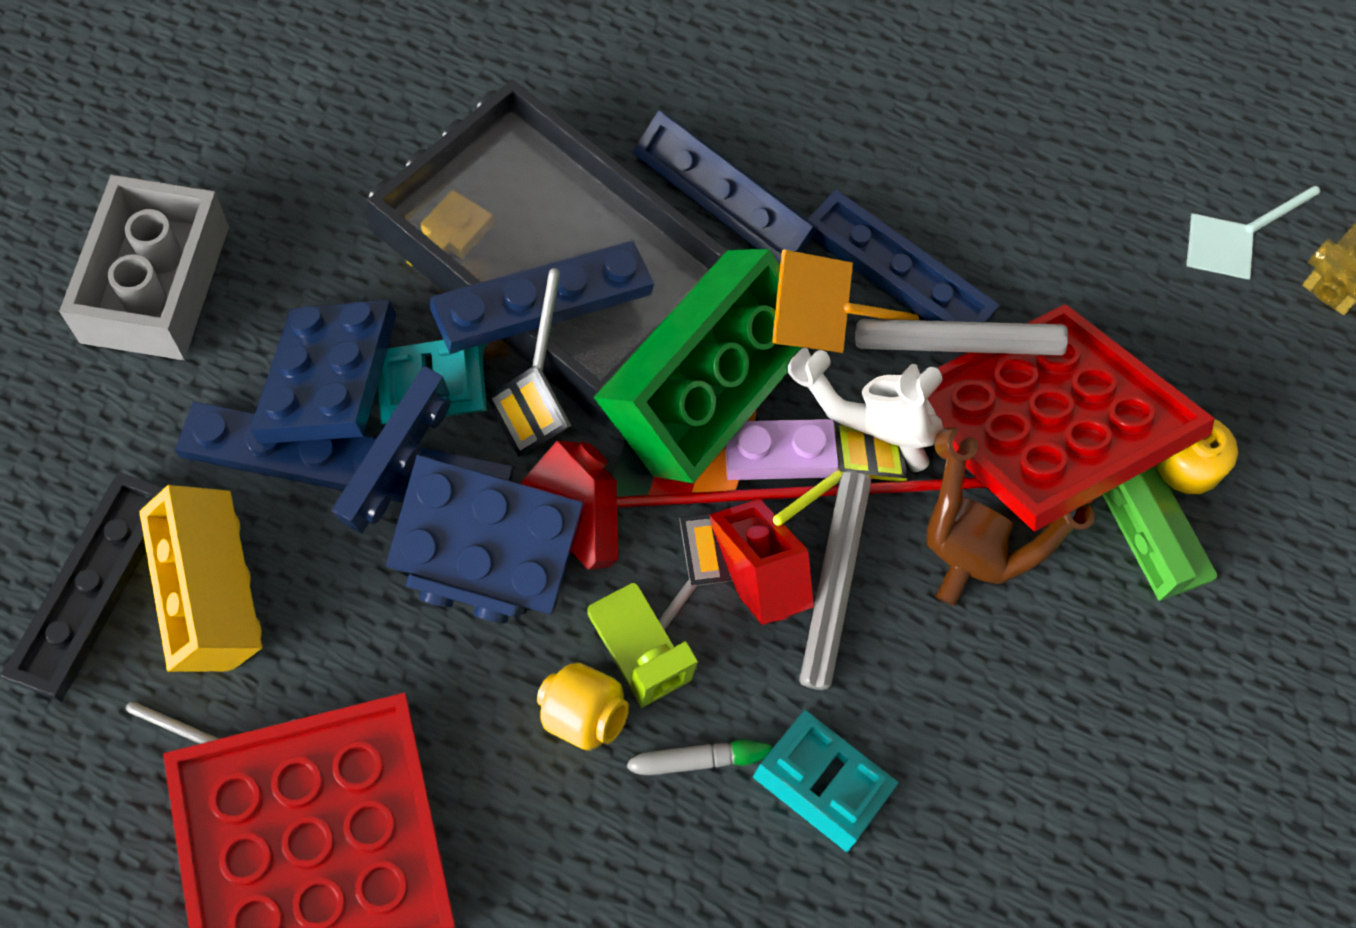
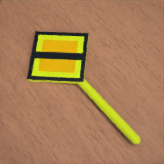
M834 421L838 471L832 473L775 515L773 518L774 524L777 526L784 524L839 483L842 474L846 471L863 473L868 475L870 479L907 481L905 459L900 447Z

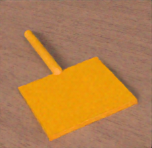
M782 250L773 344L843 353L847 313L886 320L919 321V316L913 313L849 303L852 262Z

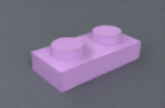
M833 419L746 421L725 446L727 480L827 478L832 473L838 471Z

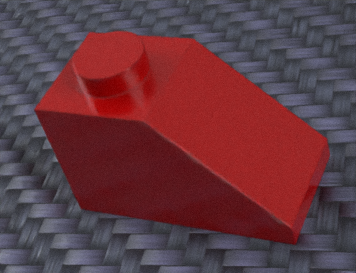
M556 441L522 480L521 484L586 502L572 553L588 570L609 568L618 560L617 480L604 468L607 465L605 457L591 444L585 441L581 443Z
M761 499L709 515L712 529L738 596L761 625L785 620L793 614L814 607L808 549L784 524L780 526L774 524L773 518L775 514Z

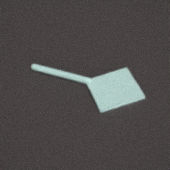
M1318 186L1311 187L1248 225L1192 213L1187 266L1250 280L1253 232L1317 196L1320 193V188Z

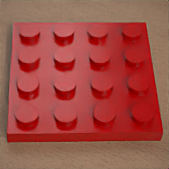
M1066 304L1026 323L1061 324L1066 326L1068 340L1065 354L1035 355L968 352L938 367L942 375V382L927 399L932 405L936 416L941 419L943 429L947 427L957 428V434L953 440V448L956 452L960 447V443L965 438L973 437L976 439L978 444L977 453L973 458L966 461V468L1034 532L1212 435L1215 421L1214 417Z
M405 692L163 753L189 928H456L410 707Z

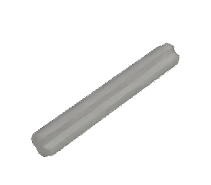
M861 319L855 328L856 347L860 349L1063 355L1066 353L1068 340L1067 327L1061 324Z
M846 471L840 478L800 675V683L815 690H827L832 684L871 485V479L868 475L854 471Z

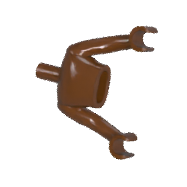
M947 427L938 432L934 441L935 450L941 458L946 459L939 498L927 526L926 543L937 556L950 566L935 597L955 607L970 577L987 583L1003 584L1027 572L1048 559L1073 529L1080 530L1091 526L1095 519V513L1092 507L1083 505L1076 510L1073 519L1071 512L1050 523L1030 543L1008 553L1009 538L1015 524L1008 518L969 498L962 499L966 461L973 458L977 453V441L973 437L965 438L960 443V447L956 452L953 448V440L957 434V428Z

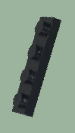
M119 471L117 472L0 676L12 684L56 701H63L146 552L139 511L164 488Z

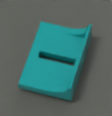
M444 340L388 348L378 381L381 425H386L422 367H426L425 356L432 355L433 371L443 376L450 393L448 397L451 400L450 407L445 417L487 411L483 354L488 343L452 354L449 353Z
M806 710L801 713L760 763L753 775L756 781L846 852L858 840L899 783ZM836 757L844 763V766L821 796L818 797L810 789Z

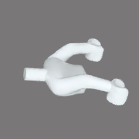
M802 348L791 359L788 365V373L797 383L809 388L830 419L865 434L872 435L887 443L898 445L909 469L913 472L922 471L928 467L929 459L924 447L935 445L936 435L943 429L941 419L936 416L932 405L927 400L942 382V375L938 368L928 367L920 374L918 366L911 364L902 375L879 376L863 388L862 395L865 403H856L841 398L823 373L831 364L827 352L818 350L811 356L807 348Z

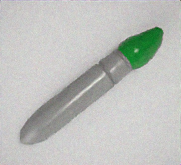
M737 739L731 742V744L718 743L656 750L633 757L628 762L627 767L630 771L637 774L658 775L708 769L714 766L721 767L731 765V763L738 766H748L765 759L772 750L770 744L760 741Z

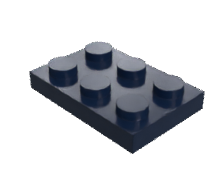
M390 300L290 309L250 428L259 444L364 436L397 315Z
M417 455L386 566L551 615L556 609L586 502L427 456Z

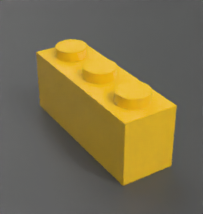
M167 485L139 511L167 671L233 670L261 650L262 644L261 625L255 615L250 590V571L245 565L239 536L240 522L234 511L231 491Z

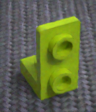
M631 583L588 606L587 614L641 708L692 681L698 663L696 657L686 641L676 647L673 646L637 584Z

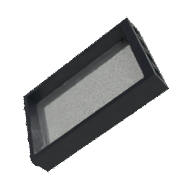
M513 79L498 91L492 90L488 92L472 113L463 120L457 119L453 121L436 143L427 150L420 149L413 154L401 172L390 181L386 179L378 183L367 199L369 230L444 292L633 240L655 283L652 294L551 324L542 371L549 380L603 425L610 419L594 399V396L727 251ZM539 328L501 339L533 365Z

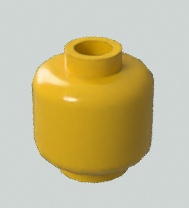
M1215 419L1212 435L1157 464V471L1163 481L1174 490L1185 494L1200 495L1214 489L1235 467L1239 453L1237 441L1230 429Z
M578 662L566 665L557 674L551 673L543 681L537 696V702L541 706L540 718L543 728L547 732L587 751L599 747L602 743H612L621 732L628 716L629 705L624 700L622 685L614 678Z

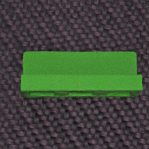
M1156 465L1103 494L1159 601L1210 583L1217 578L1213 565L1171 489L1157 471Z

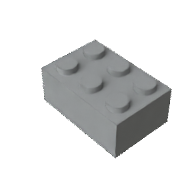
M110 175L59 310L79 343L185 360L229 229L215 191Z

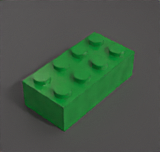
M770 249L727 250L594 396V399L653 477L694 484L787 374L789 362L802 349V347L772 343L780 265Z

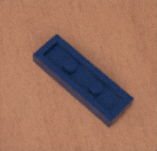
M423 366L332 508V512L345 526L362 534L369 522L376 524L386 512L391 501V494L388 493L400 474L406 476L412 470L416 456L421 453V446L418 444L429 427L435 429L440 425L449 410L451 400L448 397L450 393L442 375Z

